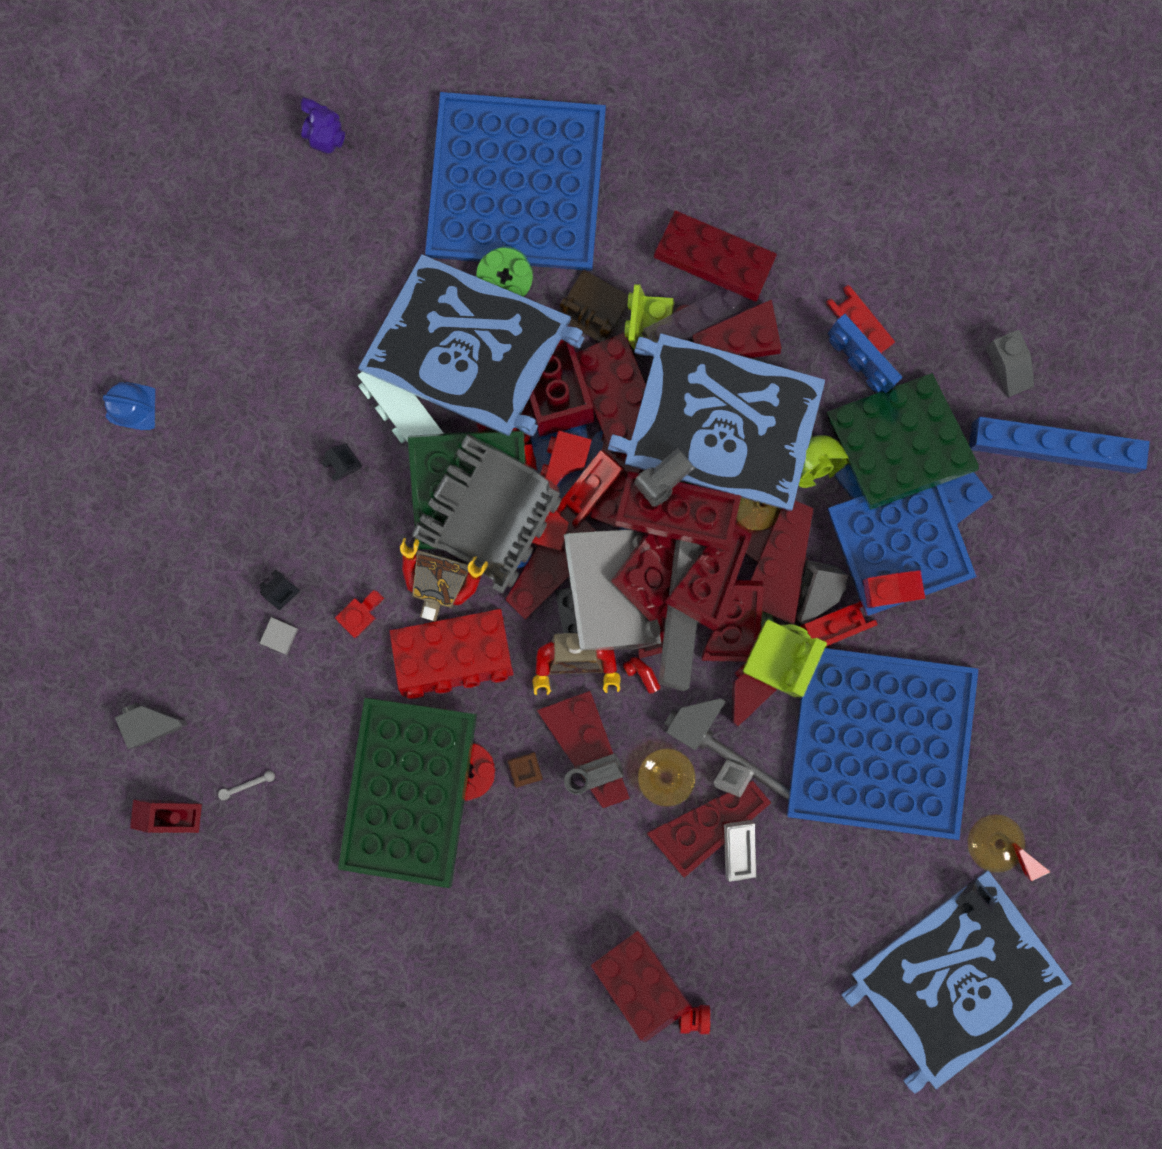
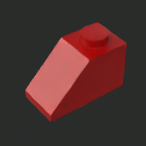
M921 570L863 580L867 608L925 599Z

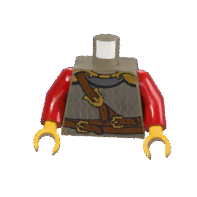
M406 538L402 540L400 551L403 554L402 572L407 589L412 593V597L424 601L420 614L421 618L436 622L440 606L453 609L454 605H462L476 592L482 574L488 567L487 561H485L482 568H479L475 564L477 556L473 557L467 565L422 551H418L416 555L419 540L415 539L414 547L412 548L405 544Z
M578 633L555 634L551 642L541 646L537 652L535 672L537 675L532 680L534 694L537 695V689L540 687L546 688V695L550 694V682L547 675L603 672L605 673L604 692L608 693V685H615L617 692H619L621 677L616 673L617 666L614 650H580Z

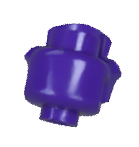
M303 97L301 110L310 116H307L303 124L302 138L309 140L311 148L326 154L332 153L336 147L341 148L345 139V131L341 130L342 127L338 114L328 109L327 106Z

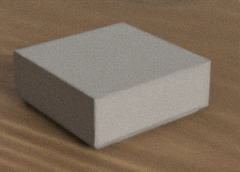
M271 617L260 644L287 655L298 628Z
M727 759L713 783L716 788L741 797L754 773L752 769Z

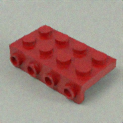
M501 609L389 630L398 690L403 697L407 696L408 699H417L423 697L424 693L435 691V693H447L452 690V687L462 685L464 688H473L479 686L480 682L488 680L495 683L503 682L508 679V676L514 675Z

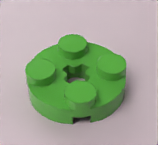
M501 246L483 256L477 268V278L520 296H525L532 285L533 270L523 252L514 247ZM504 268H508L509 274L513 276V279L502 282L500 281L501 277L497 276V272H502Z

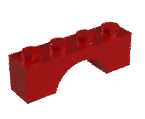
M558 430L557 437L551 436L547 453L552 454L549 465L543 464L541 474L557 485L566 475L584 470L592 440ZM556 510L554 513H548L544 520L547 522V526L540 538L535 536L531 544L561 552L564 535L567 533L569 523Z

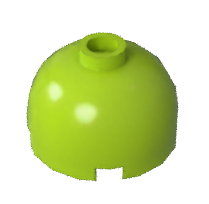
M811 435L799 481L801 488L815 486L816 484L813 480L821 478L828 473L829 478L834 477L837 472L847 465L848 461L846 458L848 456L837 440L824 435L814 437Z

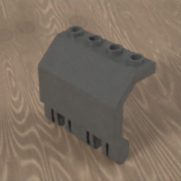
M467 434L461 444L466 450L459 448L456 454L463 461L476 466L472 474H469L456 465L448 467L447 471L450 474L445 473L433 494L436 499L431 498L428 503L434 510L448 516L447 519L442 523L429 515L422 514L420 518L421 523H417L412 535L420 541L434 548L445 550L467 563H470L473 557L477 556L475 564L479 568H482L485 561H487L488 567L484 574L492 580V588L503 593L506 586L511 588L519 574L516 571L521 561L525 563L533 550V547L530 546L535 536L537 538L541 537L547 526V522L544 520L549 512L554 513L562 498L559 497V487L537 470L498 448Z

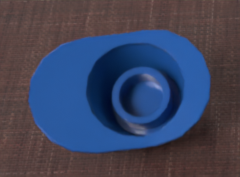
M121 382L113 386L106 395H103L107 410L105 417L111 423L138 430H151L155 428V388Z

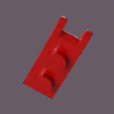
M846 285L843 291L849 297L839 306L831 298L825 303L838 319L843 314H846L877 350L883 353L895 341L849 285Z
M600 450L562 498L556 510L560 513L566 506H569L578 514L572 522V525L577 528L625 468L604 450Z
M860 601L803 624L800 627L808 632L807 634L811 639L818 638L826 642V646L878 624L876 620L866 623L860 609L863 608Z

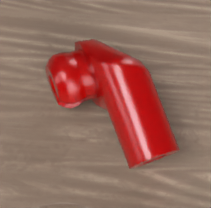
M638 657L630 658L631 660L623 663L628 676H633L635 673L639 674L649 694L661 688L652 668Z

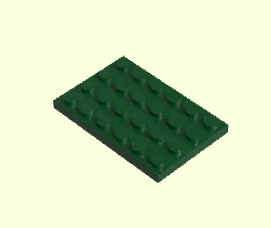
M364 698L338 870L444 888L452 887L477 714Z

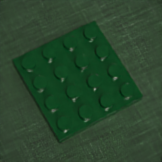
M933 373L893 387L887 393L882 391L827 412L829 423L839 444L848 456L846 458L870 510L976 472L979 469V464Z
M517 429L512 430L509 436L498 431L408 436L414 526L416 527L418 522L421 523L420 518L422 514L429 515L442 523L447 519L448 516L434 510L428 503L431 498L436 499L433 494L445 473L450 474L447 471L450 465H456L469 474H472L476 466L463 461L456 454L459 448L466 450L461 444L467 434L525 463L524 433ZM419 540V547L417 550L437 548H434Z

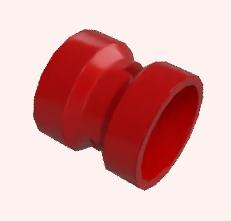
M699 1005L683 1014L679 1018V1033L689 1034L691 1031H697L699 1034L709 1035L710 1005Z

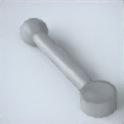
M269 770L265 772L264 776L229 790L221 789L218 797L221 800H227L230 795L261 782H272L275 779V774Z

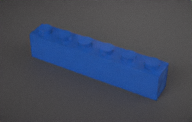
M979 417L972 422L969 446L974 451L1136 474L1147 469L1150 441Z

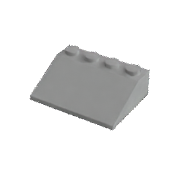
M617 530L568 533L564 535L580 650H630L661 644L658 619L650 622L611 582L645 536L644 532Z

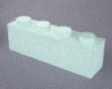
M364 372L358 374L362 381L358 385L368 399L372 396L379 404L375 409L384 421L390 418L396 426L392 429V432L401 444L405 441L408 442V436L444 434L414 394Z

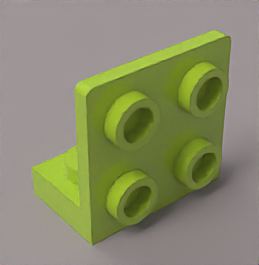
M634 284L633 293L629 292L628 310H631L630 321L626 320L625 338H628L629 345L632 346L634 351L639 337L658 343L660 333L671 336L674 309L673 298L647 297L641 285Z
M767 620L760 631L743 672L790 696L803 697L827 643L818 638L807 639Z

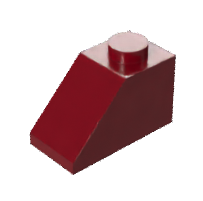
M746 662L734 673L737 676L732 686V723L735 726H739L777 690L745 674L743 669Z
M133 799L130 829L147 833H199L202 804Z

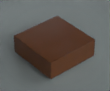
M535 752L507 760L515 788L543 780Z

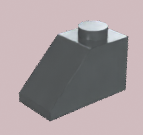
M1020 330L997 338L985 347L1008 398L1034 387L1031 354Z
M806 560L795 618L800 623L806 624L837 604L846 589L848 575L836 565Z
M719 698L681 707L677 712L672 710L664 722V725L667 726L665 733L696 751L726 701Z
M138 703L123 708V714L115 717L128 749H136L188 726L184 719L151 706H139Z

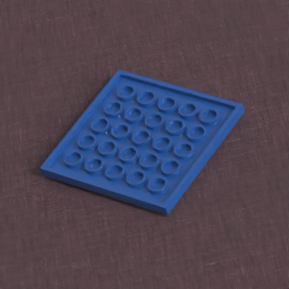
M440 92L425 255L429 258L480 262L483 256L491 250L501 246H510L523 252L531 266L592 271L606 105Z
M825 648L805 694L800 699L786 816L959 840L979 669Z

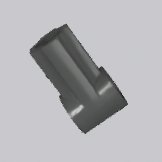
M677 448L655 468L651 467L643 471L636 478L634 484L652 506H658L672 494V488L695 467L681 450Z
M612 753L586 764L573 767L565 775V788L571 794L579 795L589 789L624 777L620 759L616 753ZM574 773H581L585 777V786H578L574 783Z

